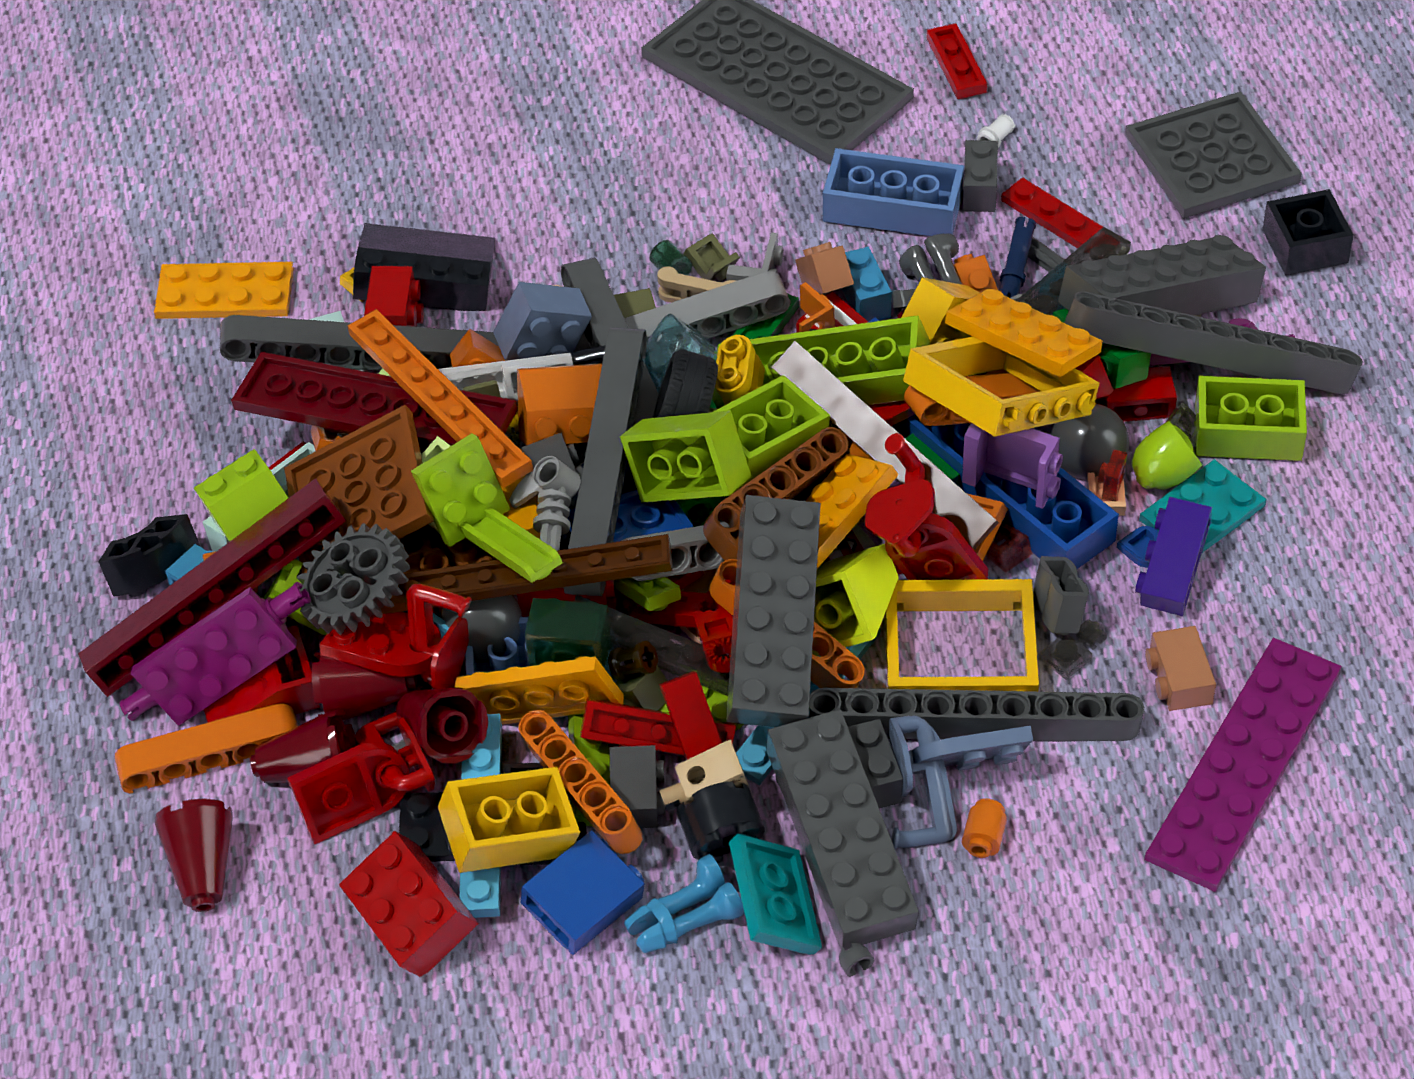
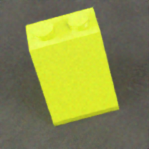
M885 544L826 561L817 569L814 622L845 648L871 641L876 638L899 578L894 563L886 552ZM812 650V654H813V655H815V656H818V655H819V653H817L816 651Z

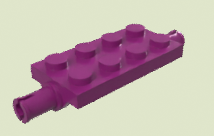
M296 582L274 599L270 597L263 599L249 587L132 667L131 675L139 682L142 688L119 702L124 715L131 711L132 713L127 718L134 721L157 704L179 726L296 648L297 640L288 631L285 622L287 616L311 602L307 589L304 588L300 591L303 585L300 582Z

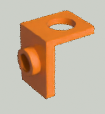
M807 282L801 284L800 308L810 317L799 323V332L809 331L815 323L820 325L818 330L833 328L834 306L830 303L829 299L825 295L819 294Z

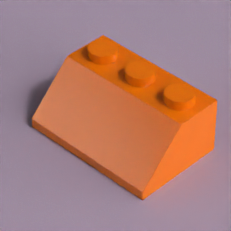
M602 364L517 369L519 439L526 445L562 433L566 444L588 442Z

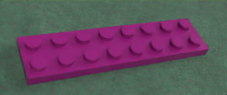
M1273 637L1146 851L1144 860L1216 892L1341 673L1342 666Z

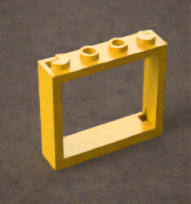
M975 337L911 348L903 381L994 437L1089 416L1095 407V399L1100 384L1075 368L1058 377ZM1004 369L1040 390V392L1001 399L965 376Z
M1032 579L897 581L885 612L887 689L1039 690ZM1021 611L1025 676L899 677L897 612Z

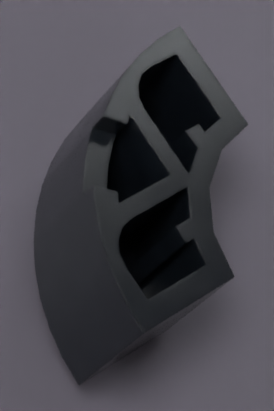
M188 514L155 517L147 527L138 533L111 541L98 562L113 597L127 594L131 597H136L145 593L148 588L167 580L166 570L194 544L198 546L200 544Z

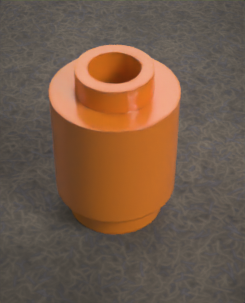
M985 798L978 800L970 808L962 837V845L971 855L978 858H986L999 852L1007 822L1005 808L1000 802Z

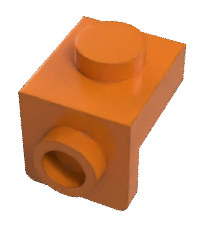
M967 254L954 260L955 270L963 285H968L979 293L988 288L998 290L985 254L975 258L973 254Z

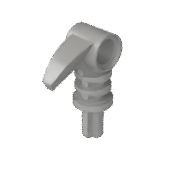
M546 456L535 465L532 472L528 473L519 482L509 499L512 507L516 509L538 495L539 504L536 510L538 515L533 520V528L540 533V540L553 547L556 551L560 550L561 535L567 534L570 531V521L567 519L570 514L568 507L571 504V498L579 490L581 479L577 472L556 457Z

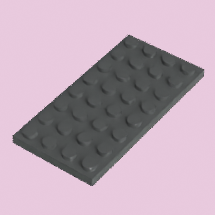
M701 0L641 47L644 59L830 165L835 148L855 149L914 98V88L753 0Z

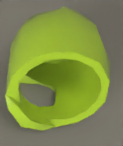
M1167 421L1146 436L1137 446L1132 459L1136 481L1146 489L1166 490L1179 485L1191 477L1203 465L1194 454L1193 445L1188 436L1170 421Z

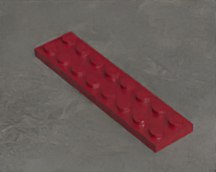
M261 352L231 399L233 408L237 411L352 433L406 405L413 412L419 447L428 448L437 436L450 446L457 443L391 376ZM460 390L504 434L506 433L518 411L516 400Z

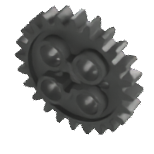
M362 523L358 532L352 526H349L345 536H342L338 531L335 532V541L330 543L324 539L322 541L324 549L321 552L317 550L311 552L315 557L313 562L303 563V566L308 571L298 575L297 579L303 585L300 591L306 588L310 594L311 602L302 606L300 612L316 629L322 628L328 634L335 629L339 635H342L347 626L353 633L356 632L359 622H363L369 627L371 616L375 615L381 619L383 617L381 609L384 606L391 608L394 606L390 598L403 594L398 584L408 582V578L403 572L410 569V565L405 561L409 554L403 549L404 545L389 529L385 528L382 530L378 524L369 529L365 523Z

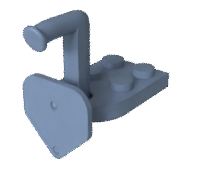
M918 716L890 718V746L903 777L902 796L907 797L913 789V775L922 773L932 822L931 828L911 831H899V828L895 827L891 838L894 849L914 848L951 841L956 835L957 824L946 767L957 765V769L963 771L980 767L979 761L994 759L995 765L1017 761L1016 756L1023 754L1024 750L1033 742L1031 726L940 740L935 730L925 719ZM916 732L919 746L912 751H908L903 733Z

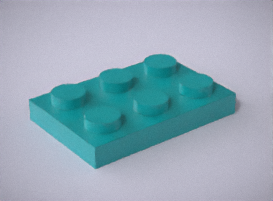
M1214 459L1141 512L1139 520L1146 526L1155 528L1159 508L1166 509L1169 497L1212 507L1211 525L1203 548L1204 552L1265 507L1267 499Z
M737 834L729 841L750 940L808 955L816 954L823 947L800 851L742 834Z

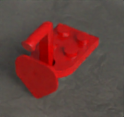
M895 433L890 435L886 439L885 449L888 453L895 454L906 468L905 484L881 490L872 496L866 506V528L885 541L887 554L908 580L988 579L989 569L957 527L948 519L932 514L935 490L931 483L925 480V468L922 462L907 445L901 434Z
M413 584L406 594L408 613L395 612L383 614L381 619L373 615L370 617L369 627L363 622H359L358 628L354 633L348 626L342 635H339L333 629L329 634L327 633L319 644L320 655L391 676L407 677L419 674L434 689L455 687L456 677L460 676L469 643L468 621L463 616L472 599L471 597L465 598L453 592L428 585ZM432 605L458 613V617L442 639L438 627L433 623Z
M396 711L362 726L355 734L358 746L287 777L314 844L387 812L401 801L406 791H412L422 786H425L428 792L434 790L435 777L421 747L403 717L397 718ZM399 728L406 746L397 750L393 746L386 744L381 736ZM414 766L416 771L410 773L409 768Z

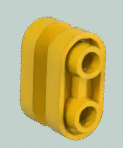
M733 335L726 338L718 348L716 359L718 374L715 388L721 398H723L725 405L763 386L765 373L762 361L746 336Z

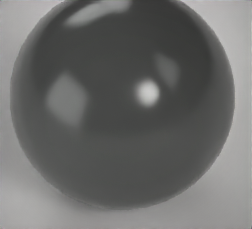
M1095 404L1092 414L1089 416L1055 423L1051 435L1060 438L1059 453L1063 455L1060 467L1079 480L1086 481L1087 473H1095V477L1115 471V466L1121 462L1123 465L1129 451V434L1123 420L1113 410L1100 404Z
M514 595L471 601L463 618H466L468 621V646L473 647L475 662H489L488 645L493 644V654L501 657L506 652V643L504 641L506 637L512 638L517 643L521 633L518 623L520 617L523 616L520 605ZM442 608L440 618L450 628L458 617V613Z

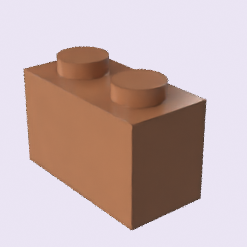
M827 242L803 250L805 257L795 259L801 283L807 282L819 294L854 284L843 245L832 248L831 242Z
M1196 626L1153 632L1150 648L1146 649L1145 656L1148 669L1156 670L1158 676L1155 679V687L1159 700H1166L1169 711L1213 704L1216 682Z

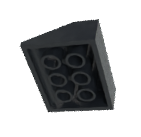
M365 223L358 244L354 266L353 299L367 300L372 266H412L414 280L420 281L421 291L418 304H423L424 307L458 311H486L495 238Z

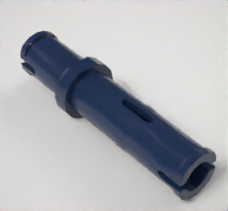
M1018 217L1015 220L1005 269L1002 270L999 279L1001 282L999 291L1009 298L1018 295L1021 287L1024 286L1026 278L1024 274L1034 229L1036 228V222L1031 218L1028 219L1026 227H1024L1026 217Z

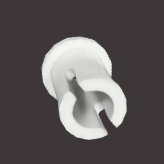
M1006 114L999 115L991 125L980 129L977 140L998 141L999 148L1001 141L1009 133L1013 132L1015 128L1013 119Z

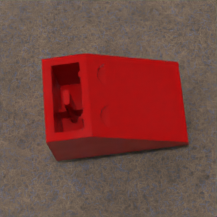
M297 625L287 628L297 640L296 648L206 707L204 712L207 722L281 703L292 706L295 714L320 708V703L315 704L312 671Z

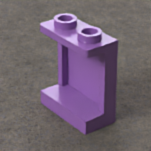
M971 423L964 435L962 482L976 487L985 472L1037 490L1036 507L1043 509L1049 497L1055 498L1061 483V478L1057 477L1063 455L1059 453L1060 438L1032 428L994 437Z

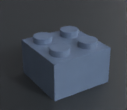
M519 282L493 333L505 361L540 357L550 352L555 354L573 353L592 315L580 288Z

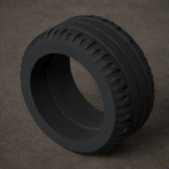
M685 349L674 352L661 384L653 418L708 413L718 374L716 361L711 357L691 351L688 352Z

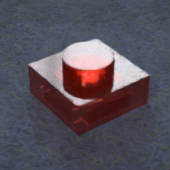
M1113 449L1109 463H1102L1098 476V483L1103 484L1102 499L1116 502L1125 476L1126 452Z

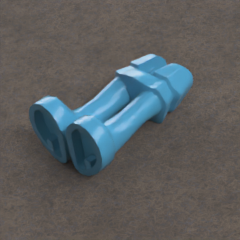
M708 854L697 862L696 879L692 883L670 895L659 899L653 898L646 906L639 907L624 921V924L631 935L644 931L638 937L636 944L643 953L663 949L667 944L678 943L680 936L693 929L719 920H734L745 915L738 892L731 883H725L719 865L713 856ZM711 898L702 906L672 919L673 914Z

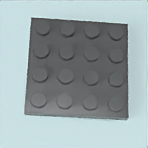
M1241 91L1126 126L1125 136L1183 219L1301 182V171Z

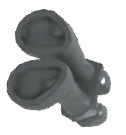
M943 233L930 236L924 240L925 247L934 261L942 280L962 284L952 262V258L959 252V244L956 237L952 234ZM919 245L908 248L899 260L902 272L908 277H916L918 282H920L922 277L934 279L925 250Z

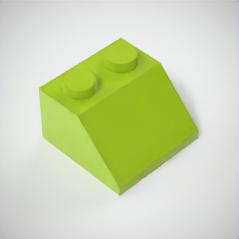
M255 449L194 487L208 513L229 542L288 499L279 482Z

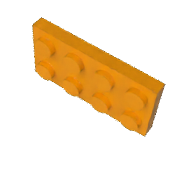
M293 262L162 264L154 308L155 318H223L231 315L259 317L288 316L294 272Z
M988 288L946 312L945 324L1058 377L1063 376L1101 353L1103 340L1090 335L1084 329L1074 328L1063 323L1055 316L1039 312L1027 303L1017 302L1006 297L1002 292Z
M846 454L835 463L833 470L827 477L814 487L806 501L820 503L817 569L865 515L866 506L872 496L881 490L887 489L899 474L891 464Z
M581 656L575 660L562 662L549 661L543 662L540 665L521 668L509 667L506 670L488 673L475 672L471 675L456 677L455 687L470 691L479 701H482L486 707L487 714L500 713L502 725L519 723L525 714L533 710H543L552 718L583 714L586 699L621 705L624 703V694L596 656Z

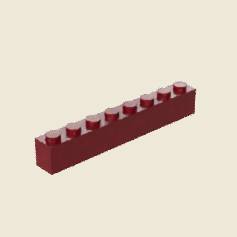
M315 478L79 652L78 655L86 674L107 697L134 678L131 675V670L138 662L249 587L252 590L343 524L346 520L335 502Z

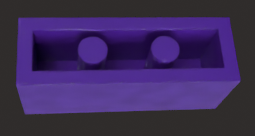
M1169 497L1166 509L1159 508L1155 522V529L1159 530L1157 540L1150 539L1145 561L1150 563L1147 573L1140 572L1135 593L1140 594V606L1179 616L1184 615L1211 525L1212 507Z

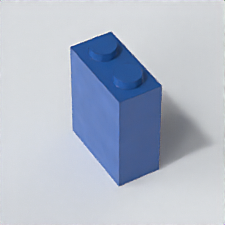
M591 830L522 886L520 903L564 948L574 955L642 899L645 883L641 873L633 865L629 864L627 866L617 856V853L610 848L603 838L600 839Z

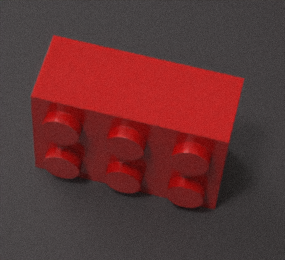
M397 831L390 834L339 884L397 964L419 977L433 969L479 924L418 844Z

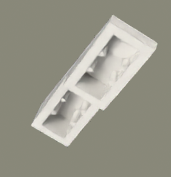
M571 353L438 370L459 390H463L466 386L496 380L501 398L518 400L517 369L573 365Z

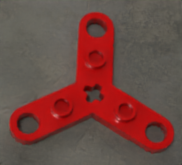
M725 580L728 584L735 585L732 581ZM680 591V600L670 603L667 608L659 611H648L645 608L642 609L641 606L637 609L638 603L627 596L624 597L622 602L626 618L630 621L696 628L709 667L713 671L720 673L730 672L733 615L712 598L710 591L706 593ZM723 654H730V655H729V658H727V656H725V659H723V657H722L721 655H723Z

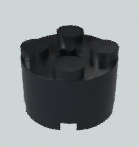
M734 781L707 786L692 794L694 801L687 807H685L683 801L677 808V816L690 852L697 860L710 854L717 864L721 863L724 859L723 855L731 853L729 841L737 834L761 839L765 832V827L750 788L745 783H742V788H736Z

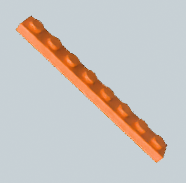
M377 309L347 326L350 336L456 442L471 433L479 437L497 480L503 488L533 471L531 459Z

